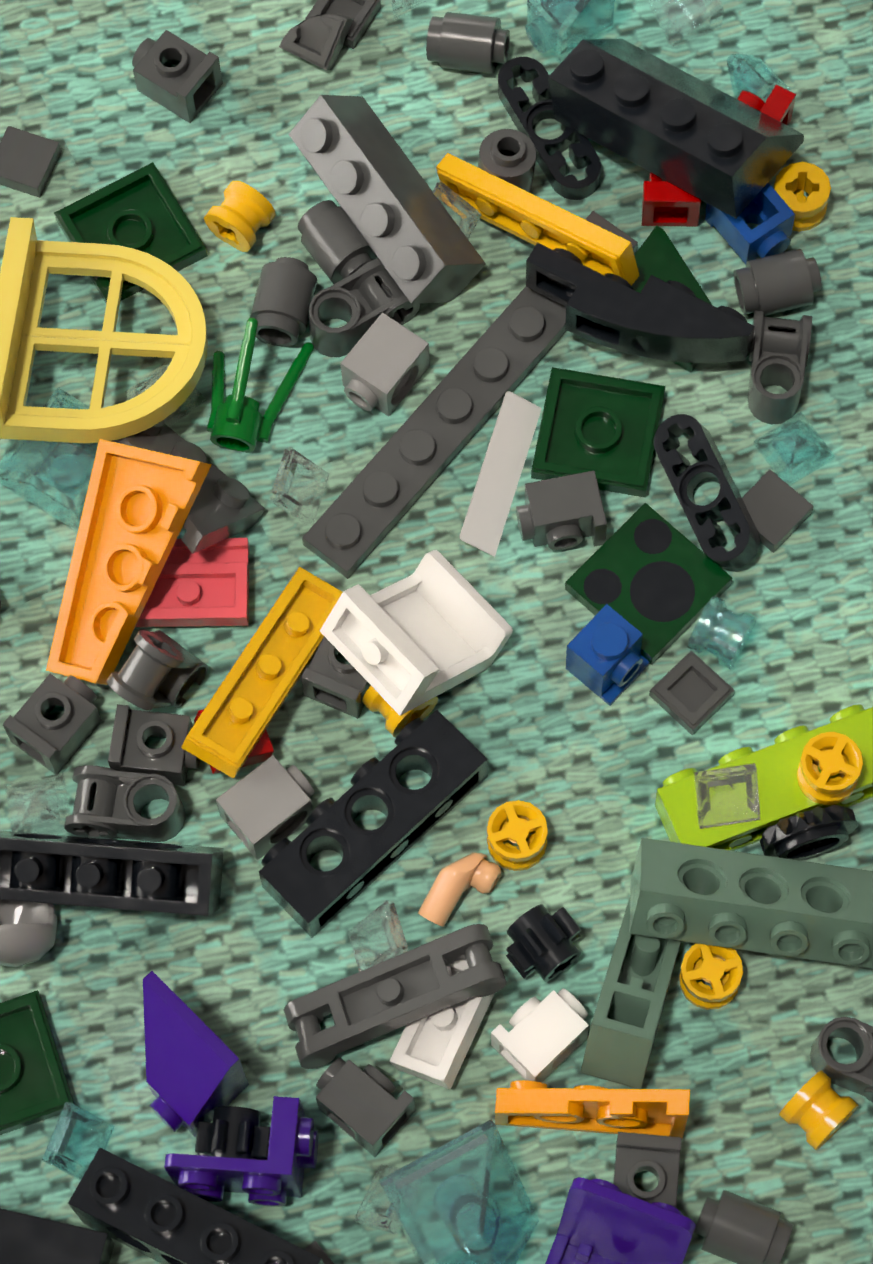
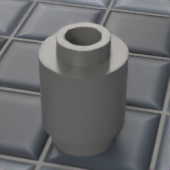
M446 12L444 17L433 16L431 18L426 43L428 61L439 62L441 68L492 74L496 70L497 63L505 64L507 62L510 48V31L501 29L500 18Z
M513 129L494 131L486 136L481 143L478 168L530 193L536 162L535 145L527 135Z
M332 200L322 201L314 205L302 216L298 223V230L302 234L301 243L333 284L352 275L360 267L377 257L341 206H337Z
M801 249L747 261L745 268L737 269L733 272L737 298L744 315L754 313V310H760L766 316L812 305L814 302L813 292L822 290L821 276L815 258L806 259Z
M280 257L275 262H269L262 267L250 318H255L258 321L257 339L267 344L288 347L295 345L298 336L306 331L309 319V305L314 297L318 280L303 261L291 257Z
M723 1190L719 1201L709 1197L706 1198L694 1233L705 1237L701 1250L736 1264H780L793 1229V1224L780 1219L781 1212Z

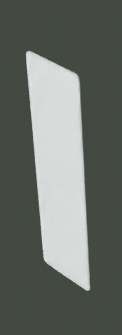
M510 391L505 393L460 533L462 541L494 557L542 410L541 407Z

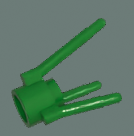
M255 318L247 320L233 391L231 395L226 396L225 403V356L222 351H216L213 355L211 414L207 426V431L211 432L210 440L212 443L221 448L246 453L255 450L257 441L269 442L273 423L314 350V345L310 342H306L262 416L258 412L260 403L245 396L258 321Z

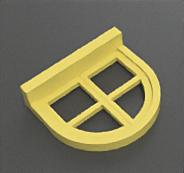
M10 217L0 271V439L65 443H98L99 439L113 441L147 430L175 412L186 401L199 382L205 367L208 348L203 308L197 294L186 279L159 258L133 248L110 244L37 240L33 218ZM49 274L111 278L102 331L40 327ZM123 281L136 284L156 296L172 315L178 335L115 332ZM35 350L98 354L89 409L26 406ZM112 355L173 358L164 374L146 391L125 402L103 408Z

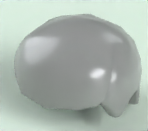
M0 900V966L18 967L38 961L54 946L56 940L57 916L54 914V905L50 903Z

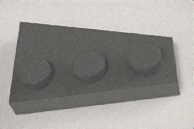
M164 420L138 434L111 441L211 464L210 470L183 525L186 533L181 540L192 554L252 528L265 510L261 504L250 496L248 489L241 482L226 476L207 460L205 452L200 447L185 441L168 427Z

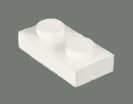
M460 959L449 964L453 975L469 968L466 959ZM494 994L484 997H471L406 1025L392 1054L390 1063L397 1070L451 1089Z

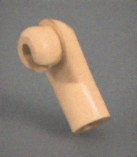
M475 852L449 864L439 872L418 914L444 927L462 893L470 889L471 886L480 893H491L501 877V868L498 864L487 861V855Z

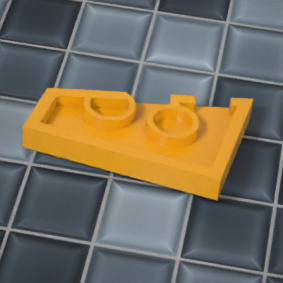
M512 1081L510 1088H497L495 1125L607 1134L627 1132L680 1137L683 1139L689 1116L690 1089H608L592 1085H580L573 1088H548L547 1084L537 1081Z

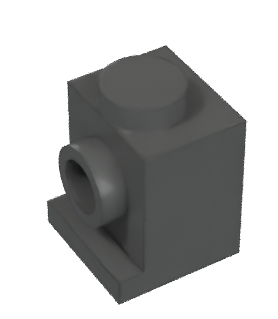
M165 30L157 41L151 38L145 39L133 56V74L137 91L188 123L192 122L223 84L218 56L210 51L206 55L168 30Z
M595 471L525 484V505L516 506L518 527L522 541L533 539L534 547L548 545L552 550H564L575 547L583 541L584 537L592 536L594 547L603 545L606 542L607 522Z
M324 636L309 668L306 667L301 676L304 696L358 719L365 706L362 702L363 696L371 685L350 663L342 664L336 660L339 651Z
M50 673L14 717L10 715L3 723V726L14 745L55 775H58L102 720L97 707L93 705L97 696L86 684L72 675H69L62 682ZM56 705L65 708L63 715L59 719H45Z
M117 704L108 757L110 768L117 771L158 774L166 777L173 785L185 786L188 768L198 769L200 763L199 758L181 748L186 736L193 727L190 716L132 710L129 705ZM149 736L166 738L165 743L157 749H151L145 745L146 739Z
M340 1057L326 1069L316 1084V1087L321 1090L316 1096L319 1110L374 1157L378 1155L416 1111L414 1098L404 1090L396 1100L391 1096L396 1087L385 1075L370 1064L362 1071L352 1061L348 1060L345 1062Z
M618 1132L613 1184L622 1193L649 1203L661 1202L676 1208L682 1138ZM641 1171L653 1173L658 1180V1186L649 1192L639 1190L634 1183L636 1174Z

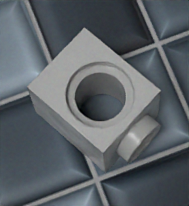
M382 312L340 363L345 394L363 410L371 411L375 407L389 417L430 367L429 343Z
M272 755L216 799V803L222 819L258 861L275 844L290 836L306 823L307 818L313 811L309 797L315 792L296 766L291 765L285 770L274 755Z

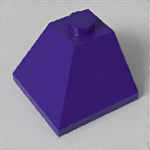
M151 971L143 978L146 1082L152 1094L156 1097L149 1106L173 1132H176L184 1125L196 1137L198 1122L210 1123L213 1120L214 1108L228 1106L249 1083L240 1059Z

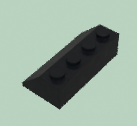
M583 39L548 76L556 121L735 219L804 142V134L624 39Z

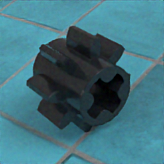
M543 904L537 905L524 913L508 928L507 934L514 943L507 947L508 954L506 957L523 979L536 970L544 982H547L564 972L581 955V952L574 945V942L581 937L579 934L581 928L564 907L551 915Z
M236 1106L214 1108L213 1123L198 1122L195 1152H197V1155L267 1160L270 1127L260 1126L261 1113L257 1110Z

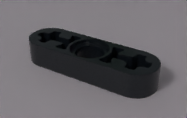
M516 57L507 61L501 67L498 74L499 99L518 131L527 135L534 143L536 161L557 194L570 200H581L589 197L597 190L601 175V162L587 137L563 125L565 128L563 134L558 138L548 140L536 135L533 127L538 121L546 118L555 119L548 81L549 74L539 61L530 57ZM521 77L524 82L532 81V95L536 103L530 108L529 98L521 87L513 88L514 78ZM568 148L569 158L577 169L585 168V178L582 180H577L573 174L565 176L566 160L562 152Z
M677 414L667 418L660 424L655 433L654 448L703 552L717 564L727 569H737L747 565L758 552L760 536L710 432L695 418L686 414ZM686 433L691 437L687 441L688 447L693 457L699 461L698 463L690 465L689 460L676 450L680 446L678 437L681 434ZM707 477L718 478L720 491L716 499L707 505H696L693 499L696 485ZM722 517L724 522L738 533L734 537L736 547L733 550L728 551L721 546L726 541L725 535L720 525L713 520Z

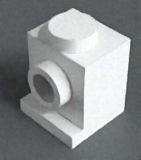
M564 988L558 993L553 990L541 1002L534 996L525 1002L511 1017L509 1023L514 1028L510 1032L501 1024L491 1032V1046L525 1080L542 1083L588 1038L589 1025L584 1021L588 1013L583 1005Z

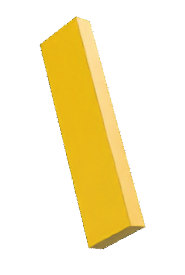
M449 153L436 166L448 203L535 246L538 242L552 250L555 248L565 249L577 256L584 266L602 275L607 273L615 274L625 279L631 286L640 276L630 241Z
M299 567L186 736L181 748L234 779L315 655L324 637L320 629L343 592Z

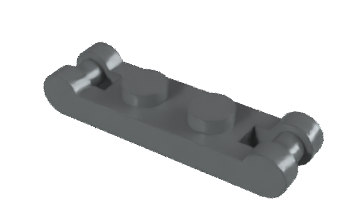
M484 924L466 926L289 1002L283 1010L289 1029L296 1031L299 1038L295 1049L301 1067L313 1069L324 1066L341 1052L471 997L489 996L503 989L507 982L501 964L494 962L489 952L494 945L488 927ZM460 959H466L469 968L453 975L449 964ZM332 1014L335 1025L321 1030L320 1023L324 1017Z

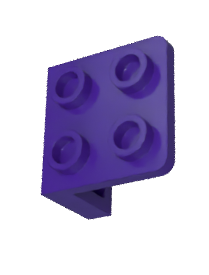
M274 1096L267 1160L170 1153L165 1156L164 1168L176 1186L186 1189V1191L208 1202L223 1201L224 1192L249 1194L248 1202L251 1204L270 1207L285 1206L286 1197L302 1198L304 1169L316 1168L319 1135L318 1131L314 1130V1119L306 1117L299 1098Z
M574 1178L568 1192L558 1232L545 1264H683L696 1225L690 1218L683 1216L677 1208L669 1204L643 1201L622 1193L616 1185L605 1180Z

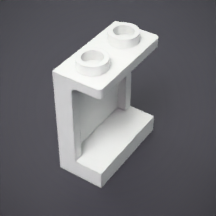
M433 550L425 554L412 575L372 595H369L359 584L343 591L320 632L400 716L486 670L498 656L511 636L513 629L439 551Z

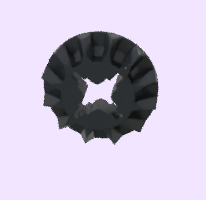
M835 804L826 808L818 806L810 811L798 812L792 817L780 819L776 825L769 826L762 834L760 844L765 856L803 860L839 847L849 839L848 835L857 828L858 824L853 809Z

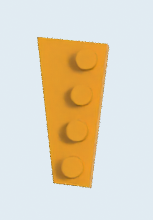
M99 439L46 671L65 676L72 675L77 679L95 684L108 685L106 680L115 671L210 470L211 464Z

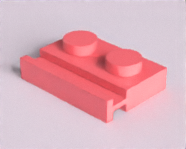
M248 537L227 538L193 554L181 539H176L135 627L248 626Z

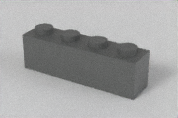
M320 95L289 133V136L369 244L411 304L452 301L486 263L363 96Z

